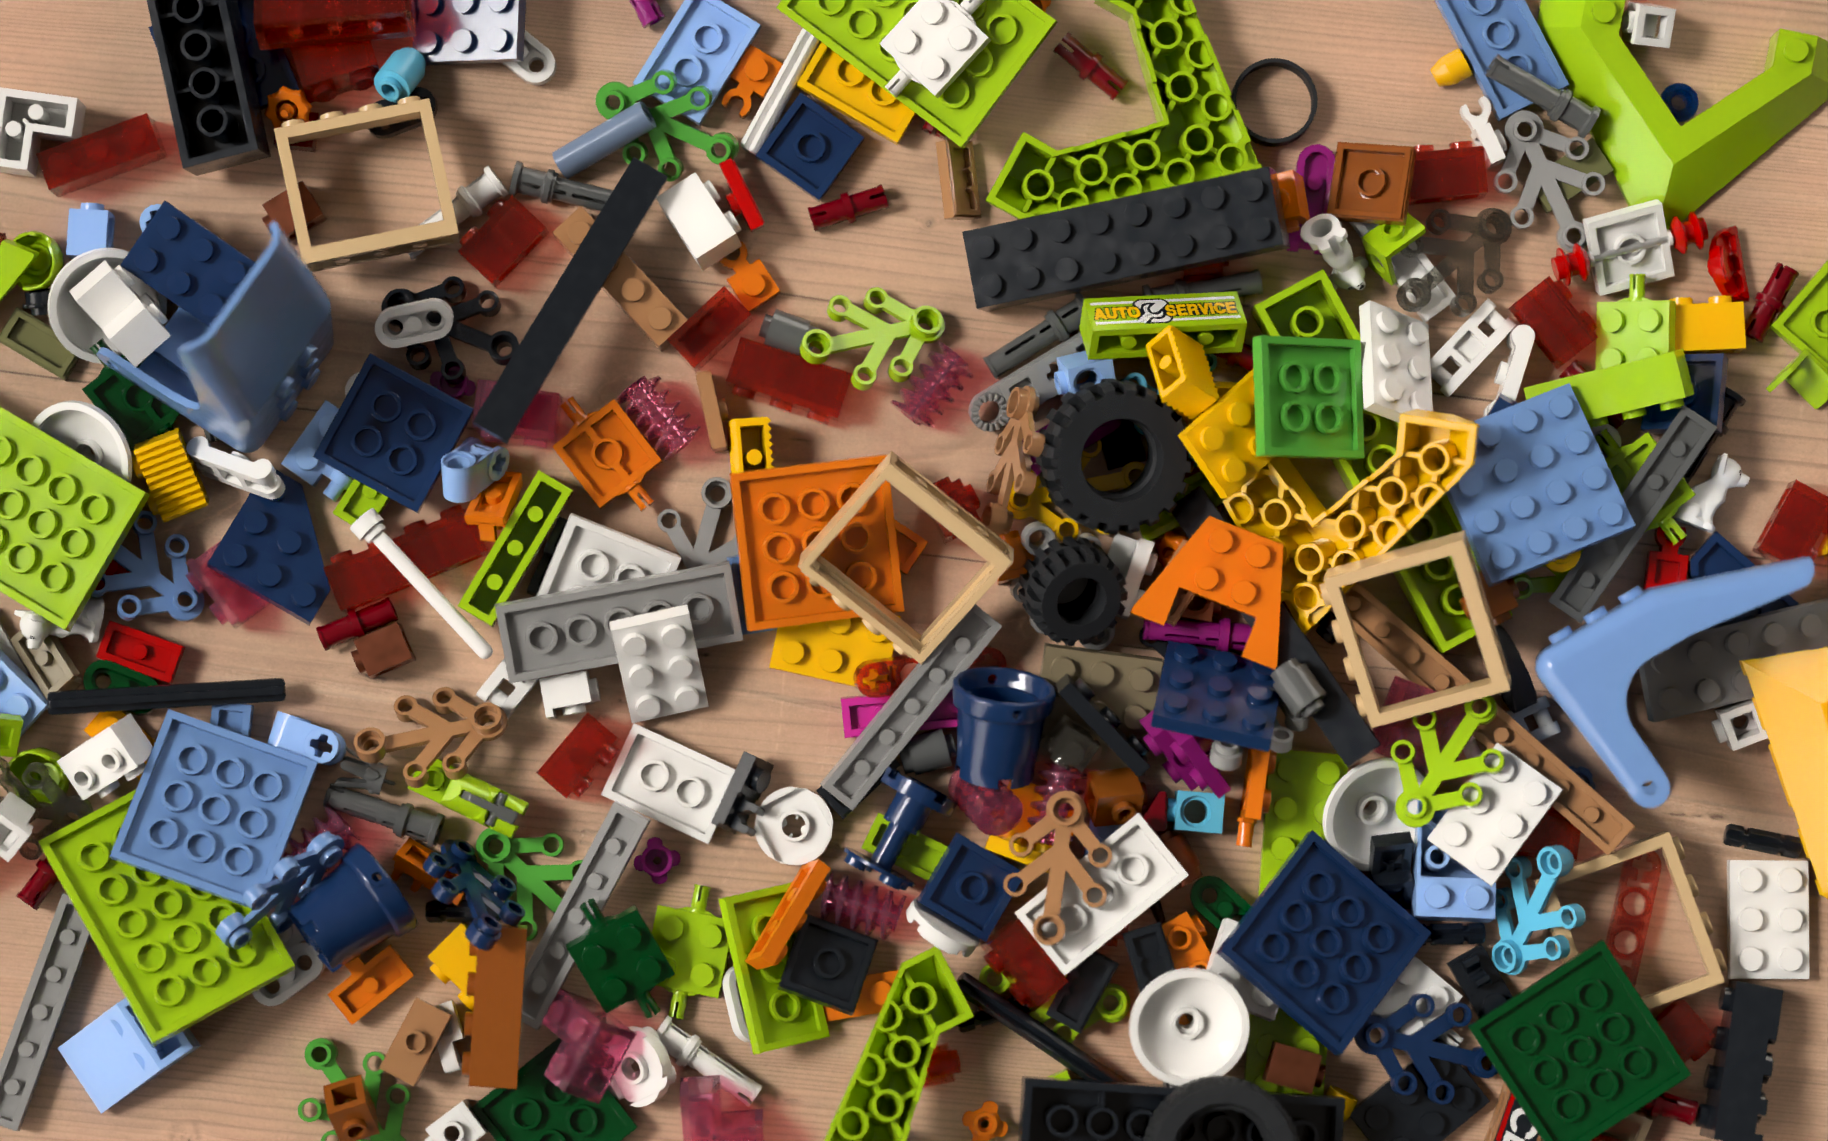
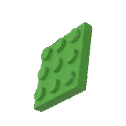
M1267 335L1252 337L1256 457L1346 460L1365 458L1361 340Z

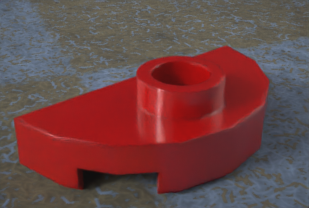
M729 158L719 163L731 191L725 197L734 216L742 214L751 232L764 227L765 222L735 161Z
M1735 225L1721 229L1711 239L1707 262L1708 272L1723 296H1732V302H1750L1737 227Z

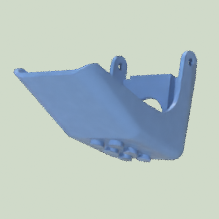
M272 221L269 226L272 235L270 245L210 327L181 307H178L165 325L171 336L154 350L139 368L134 367L130 362L105 347H101L96 354L103 363L235 450L243 453L258 450L265 443L280 420L286 422L292 416L298 406V402L295 399L303 388L310 390L321 373L318 367L330 352L334 339L330 300L275 221Z
M1802 556L1649 587L1643 591L1640 586H1636L1618 596L1621 603L1607 611L1603 605L1583 616L1586 624L1572 631L1568 625L1548 636L1551 644L1539 651L1535 661V670L1538 678L1638 805L1644 808H1655L1662 805L1670 794V783L1663 769L1628 717L1626 695L1635 672L1647 660L1692 634L1806 587L1814 576V563L1810 557ZM1652 781L1650 785L1643 786L1645 782Z

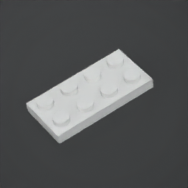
M1139 813L1101 842V844L1107 845L1113 854L1112 862L1108 867L1102 869L1094 867L1088 859V854L1079 860L1093 881L1102 885L1107 892V901L1102 907H1089L1083 900V892L1066 871L1060 918L1065 924L1066 933L1060 943L1054 946H1046L1037 941L1033 934L1035 920L1044 914L1047 887L1014 913L1064 976L1189 876ZM1097 849L1093 853V860L1096 863H1104L1108 858V853L1104 849ZM1097 888L1091 889L1087 895L1091 903H1098L1103 897L1102 891ZM1046 923L1042 929L1043 935L1048 938L1054 937L1057 933L1056 924Z

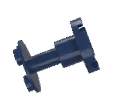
M887 767L881 781L897 790L883 817L890 823L872 857L845 847L844 852L847 853L844 861L863 872L866 870L872 873L874 869L881 873L879 881L896 890L902 889L906 891L908 886L914 888L915 883L892 868L910 834L919 836L932 809L951 817L958 803L947 799L948 796L911 776L907 778L901 775L898 770Z

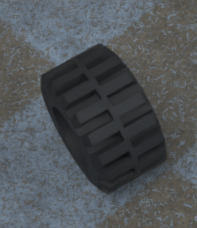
M1064 536L1062 543H1058L1056 539L1047 542L1049 547L1045 550L1039 547L1033 552L1037 557L1033 561L1028 559L1024 565L1027 573L1020 574L1019 583L1023 587L1018 590L1019 598L1022 600V606L1043 634L1045 636L1048 635L1056 643L1062 640L1065 645L1074 646L1076 640H1079L1082 645L1090 643V638L1096 636L1097 639L1105 636L1103 630L1108 626L1113 629L1118 623L1114 618L1116 615H1123L1125 610L1121 601L1127 600L1128 592L1123 587L1126 585V581L1120 573V569L1095 542L1091 544L1087 538L1079 537L1075 541L1072 536ZM1088 578L1087 586L1078 598L1068 603H1057L1061 591L1067 584L1076 579Z

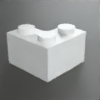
M0 87V173L36 177L42 139L80 144L86 106L78 98Z
M104 260L69 292L84 311L100 326L115 347L136 367L171 336L164 326L168 319L146 293L139 297L133 291L131 286L135 281L120 265L113 269Z

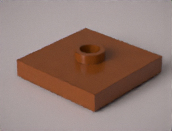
M1338 142L1327 214H1331L1339 221L1406 226L1417 153L1415 147Z

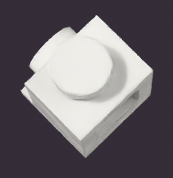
M1628 1L1627 10L1623 13L1621 21L1622 40L1632 44L1670 48L1676 9L1656 4ZM1658 15H1661L1658 37H1655Z
M587 671L539 679L547 719L557 718L556 710L562 709L563 716L586 712L585 705L601 701L597 678L590 679L589 672Z
M1752 699L1715 709L1718 719L1711 721L1719 743L1726 741L1732 751L1768 738L1766 730H1762ZM1745 715V724L1741 727H1735L1733 724L1734 718Z
M11 791L0 803V857L7 862L13 858L31 835L34 826L28 822L36 810Z
M465 1099L425 1129L429 1137L424 1139V1141H451L445 1134L448 1126H455L459 1129L460 1135L455 1141H477L489 1131L471 1110L472 1106Z

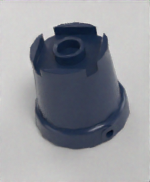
M979 667L960 672L952 682L953 702L955 707H957V757L955 770H960L959 777L968 783L989 789H998L999 780H1012L1011 789H1018L1029 785L1034 779L1035 764L1045 719L1053 711L1056 698L1054 686L1040 676L1013 668ZM991 674L995 675L994 679L988 680Z
M360 843L353 845L342 856L341 864L287 909L289 917L308 945H312L318 953L317 957L332 973L391 936L401 937L415 929L418 925L413 910L397 885L376 858ZM376 874L381 875V880L378 879Z

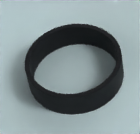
M1281 58L1263 59L1250 65L1241 73L1234 85L1231 97L1237 109L1236 96L1239 85L1250 73L1258 69L1281 67L1295 73L1305 83L1311 98V112L1306 124L1293 135L1278 139L1262 137L1245 125L1249 137L1254 143L1268 147L1287 145L1300 138L1312 123L1318 104L1317 91L1308 73L1294 62Z
M1497 625L1495 628L1512 679L1511 689L1499 694L1507 707L1513 713H1516L1536 704L1537 696L1531 677L1514 642L1501 625ZM1477 639V644H1478V647H1479L1481 656H1482V658H1483V655H1482V652H1481V649H1480V646H1479V642H1478V639Z

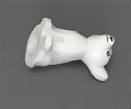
M1320 214L1306 221L1301 227L1300 236L1305 242H1308L1313 251L1319 250L1323 259L1333 267L1329 279L1334 289L1337 290L1339 287L1345 290H1363L1365 288L1364 279L1366 275L1364 269L1367 268L1369 263L1362 256L1353 258L1351 246L1346 239L1348 233L1345 228H1342L1340 221L1331 214Z
M1723 453L1721 456L1719 455L1712 467L1711 478L1692 487L1696 495L1680 506L1673 518L1676 521L1713 534L1716 529L1713 525V516L1717 509L1725 502L1728 489L1746 487L1750 477L1742 473L1741 466L1734 459L1728 458V454Z
M91 596L70 632L63 630L32 610H15L14 615L21 617L19 625L21 633L27 638V648L36 650L40 648L44 639L49 635L63 638L78 634L82 635L85 641L96 643L99 639V631L104 616V600L102 597Z

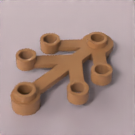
M1027 385L1023 388L1015 387L1009 396L1007 416L1010 420L1003 432L998 435L995 443V454L1002 457L995 469L990 472L986 482V492L997 495L998 500L997 504L989 502L985 506L981 523L997 536L1008 534L1013 524V512L1007 509L1013 480L1015 479L1014 491L1027 496L1033 493L1036 485V474L1026 471L1024 454L1039 457L1043 452L1045 435L1035 432L1033 420L1037 415L1040 400L1036 396L1034 387Z
M442 687L437 689L432 696L435 709L441 714L454 712L464 718V720L449 722L417 704L414 697L404 695L399 697L394 703L397 718L402 722L415 721L426 728L384 736L383 732L377 728H365L356 734L354 747L362 761L377 763L388 752L427 744L417 758L407 763L403 769V775L408 786L420 788L429 780L427 770L454 738L466 736L457 750L447 754L442 760L443 770L449 779L458 780L463 778L468 771L466 762L484 741L495 740L505 733L508 727V718L505 711L493 703H482L474 706L456 696L453 689ZM444 698H451L448 703H439ZM405 706H412V709L407 712L401 711ZM488 722H494L489 726H484ZM374 746L377 747V748L374 749V750L367 751V750H368L369 748H371V747H374ZM454 763L461 764L456 769H449V767ZM413 772H422L418 777H410Z
M1060 791L1054 794L1047 803L1046 816L1024 833L1013 835L1009 841V849L1012 854L1019 858H1025L1032 853L1036 842L1055 830L1053 846L1018 873L1007 875L1003 883L1004 890L1008 895L1021 897L1027 892L1029 884L1050 869L1044 914L1039 916L1033 924L1035 938L1046 946L1057 945L1063 940L1066 933L1065 924L1060 918L1066 871L1083 892V900L1089 907L1099 908L1107 901L1105 888L1093 881L1069 849L1071 831L1089 851L1088 859L1094 867L1099 869L1108 867L1112 862L1113 854L1107 845L1099 842L1084 822L1086 815L1085 803L1078 794L1071 791ZM1064 804H1070L1074 808L1073 815L1067 819L1059 815V808ZM1019 838H1025L1029 843L1028 849L1023 853L1016 852L1014 849V843ZM1097 849L1107 851L1108 858L1104 863L1099 864L1093 860V853ZM1016 877L1022 879L1023 888L1019 892H1011L1008 887L1009 881ZM1093 888L1102 891L1103 897L1098 903H1091L1087 898L1088 892ZM1051 922L1056 924L1057 933L1054 937L1048 938L1043 935L1042 929L1046 923Z

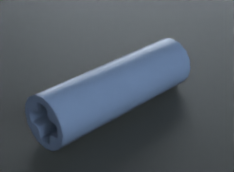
M639 101L552 153L554 161L561 173L569 179L656 128V122L647 106L642 101Z

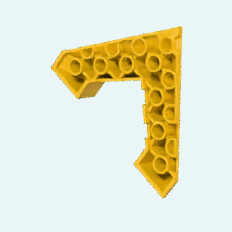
M1213 381L1216 383L1215 388H1217L1216 393L1219 394L1218 399L1237 382ZM1175 409L1178 415L1183 416L1182 412L1178 413L1177 409ZM1420 409L1401 413L1396 454L1373 474L1366 477L1347 492L1342 499L1328 510L1325 509L1291 461L1285 457H1275L1230 498L1222 501L1237 527L1283 544L1281 600L1285 602L1304 634L1332 608V605L1326 607L1320 590V584L1325 583L1324 576L1326 570L1388 552L1475 464L1479 424L1454 414ZM1200 415L1195 419H1189L1188 416H1183L1187 426H1189ZM1352 583V584H1349V585L1342 586L1344 595H1345L1356 583Z
M1828 646L1819 649L1776 654V656L1739 660L1743 675L1747 676L1754 695L1752 701L1762 730H1766L1770 744L1768 747L1788 805L1793 808L1799 825L1797 831L1806 857L1811 860L1817 878L1815 883L1819 895L1828 899Z

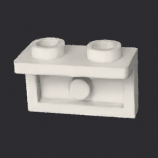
M1121 534L1114 536L1108 556L1124 576L1126 585L1123 587L1128 592L1127 600L1121 601L1125 607L1123 615H1116L1117 617L1127 620L1132 607L1146 592L1139 589L1143 575L1151 576L1159 555L1152 552L1155 542L1143 538L1135 540Z

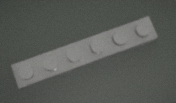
M975 604L922 664L918 663L820 785L853 811L952 689L953 679L960 672L966 671L1002 628V625Z
M615 801L610 808L525 968L521 1022L536 1030H539L575 964L566 948V944L581 936L591 926L580 909V905L586 902L590 911L594 914L588 904V900L594 898L599 909L603 912L651 819L618 801Z
M62 893L0 1061V1126L16 1132L20 1131L91 938L67 893Z

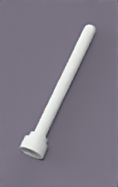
M371 508L360 516L350 527L355 536L360 541L365 539L368 544L373 542L480 658H490L493 653L492 647L384 532L386 530V527L382 524L384 519L377 511Z

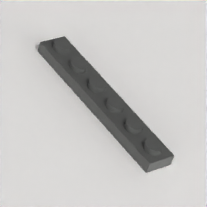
M1684 405L1622 494L1636 526L1632 530L1585 548L1580 555L1577 565L1569 570L1548 602L1579 623L1583 622V616L1587 615L1712 436L1717 428L1715 425Z

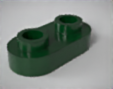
M109 660L93 662L87 667L83 677L84 689H102L95 682L102 675L109 677L111 680V684L107 688L158 685L150 676ZM155 709L131 710L125 712L137 716H144L150 714Z
M1205 876L1198 879L1190 890L1192 906L1218 931L1222 919H1232L1235 915L1244 916L1251 907L1227 883L1215 876ZM1207 888H1212L1216 891L1217 897L1213 903H1206L1202 898V893Z

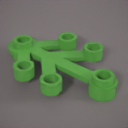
M661 70L655 73L651 79L631 87L622 82H609L599 89L596 95V107L604 118L610 119L637 103L636 101L653 93L662 95L670 93L677 85V78L672 71ZM660 75H665L669 78L670 86L668 89H663L659 86L658 78ZM696 86L688 94L654 108L647 107L656 122V128L649 131L648 134L660 161L658 171L668 176V182L674 181L682 175L683 164L675 157L666 133L706 151L708 159L717 165L729 158L734 160L738 155L739 144L732 134L719 132L711 136L671 118L691 109L699 111L707 108L712 102V93L705 86ZM696 91H701L705 95L706 100L703 105H699L694 101L693 95ZM610 95H616L620 99L618 109L612 108L609 105ZM638 138L625 145L622 155L626 163L630 164L633 159L629 153L632 146L640 149V161L644 162L647 159L648 148ZM716 143L725 145V156H718L715 153L714 146ZM667 162H671L676 166L677 172L674 176L668 175L665 172V164Z
M487 828L477 839V854L483 862L488 864V872L495 878L497 875H504V866L516 876L517 903L526 912L518 925L523 922L531 923L533 933L527 937V941H530L538 934V925L533 920V893L555 913L562 898L545 881L573 880V869L581 864L583 860H577L572 864L528 866L516 854L543 852L546 856H558L564 849L562 837L556 833H548L543 837L509 838ZM550 837H554L559 841L558 850L552 853L548 852L545 848V841ZM493 839H500L503 842L504 847L499 854H493L489 849V844Z
M317 1038L307 1045L305 1060L310 1067L322 1070L331 1083L347 1079V1076L336 1062L338 1049L333 1041L327 1038ZM319 1046L327 1051V1058L323 1062L315 1060L313 1056L315 1048ZM379 1051L370 1052L363 1059V1068L366 1071L364 1082L375 1104V1109L377 1108L382 1073L385 1071L381 1069L373 1071L370 1069L368 1062L372 1056L380 1057L383 1062L385 1054ZM394 1084L386 1092V1101L390 1108L385 1130L378 1122L380 1134L370 1136L371 1140L361 1139L358 1141H406L400 1134L405 1105L408 1104L411 1098V1092L406 1085ZM395 1088H400L405 1092V1100L402 1103H396L391 1098V1093ZM307 1098L299 1104L298 1114L302 1120L306 1122H313L318 1119L330 1121L327 1115L326 1104L321 1103L318 1099ZM308 1102H312L317 1106L318 1111L314 1117H308L304 1113V1106ZM335 1130L326 1132L322 1136L321 1141H326L330 1135L337 1136Z

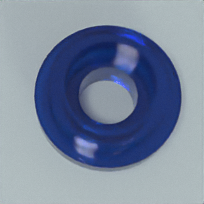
M1683 83L1672 84L1660 95L1678 123L1689 120L1698 109V96L1689 85ZM1672 98H1681L1685 103L1684 109H1675L1672 106Z

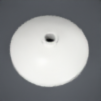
M99 248L82 253L61 269L51 286L47 306L51 327L61 344L72 354L83 360L102 364L92 350L89 349L94 344L100 349L97 342L102 338L113 352L118 355L123 354L108 339L100 326L75 301L69 291L104 260L115 269L118 265H121L129 251L118 248ZM124 269L135 281L131 286L133 291L139 297L146 293L166 316L167 298Z
M63 401L46 408L33 421V426L126 481L131 482L132 456L126 437L117 423L100 408L82 401ZM90 447L93 449L95 456L91 453Z
M1393 758L1369 760L1351 769L1335 785L1324 808L1323 832L1326 842L1358 870L1369 871L1371 836L1410 831L1414 850L1415 828L1403 824L1396 814V801L1404 790L1398 764ZM1414 768L1420 786L1425 777ZM1371 800L1370 805L1363 809L1366 803ZM1417 800L1410 802L1408 805V811L1411 814H1416Z
M1181 968L1167 972L1154 979L1137 997L1129 1019L1130 1041L1140 1063L1156 1078L1178 1086L1201 1077L1223 1076L1242 1056L1249 1037L1248 1011L1238 991L1220 975L1199 968ZM1184 1014L1193 1016L1192 1021L1187 1025L1179 1023L1180 1017Z

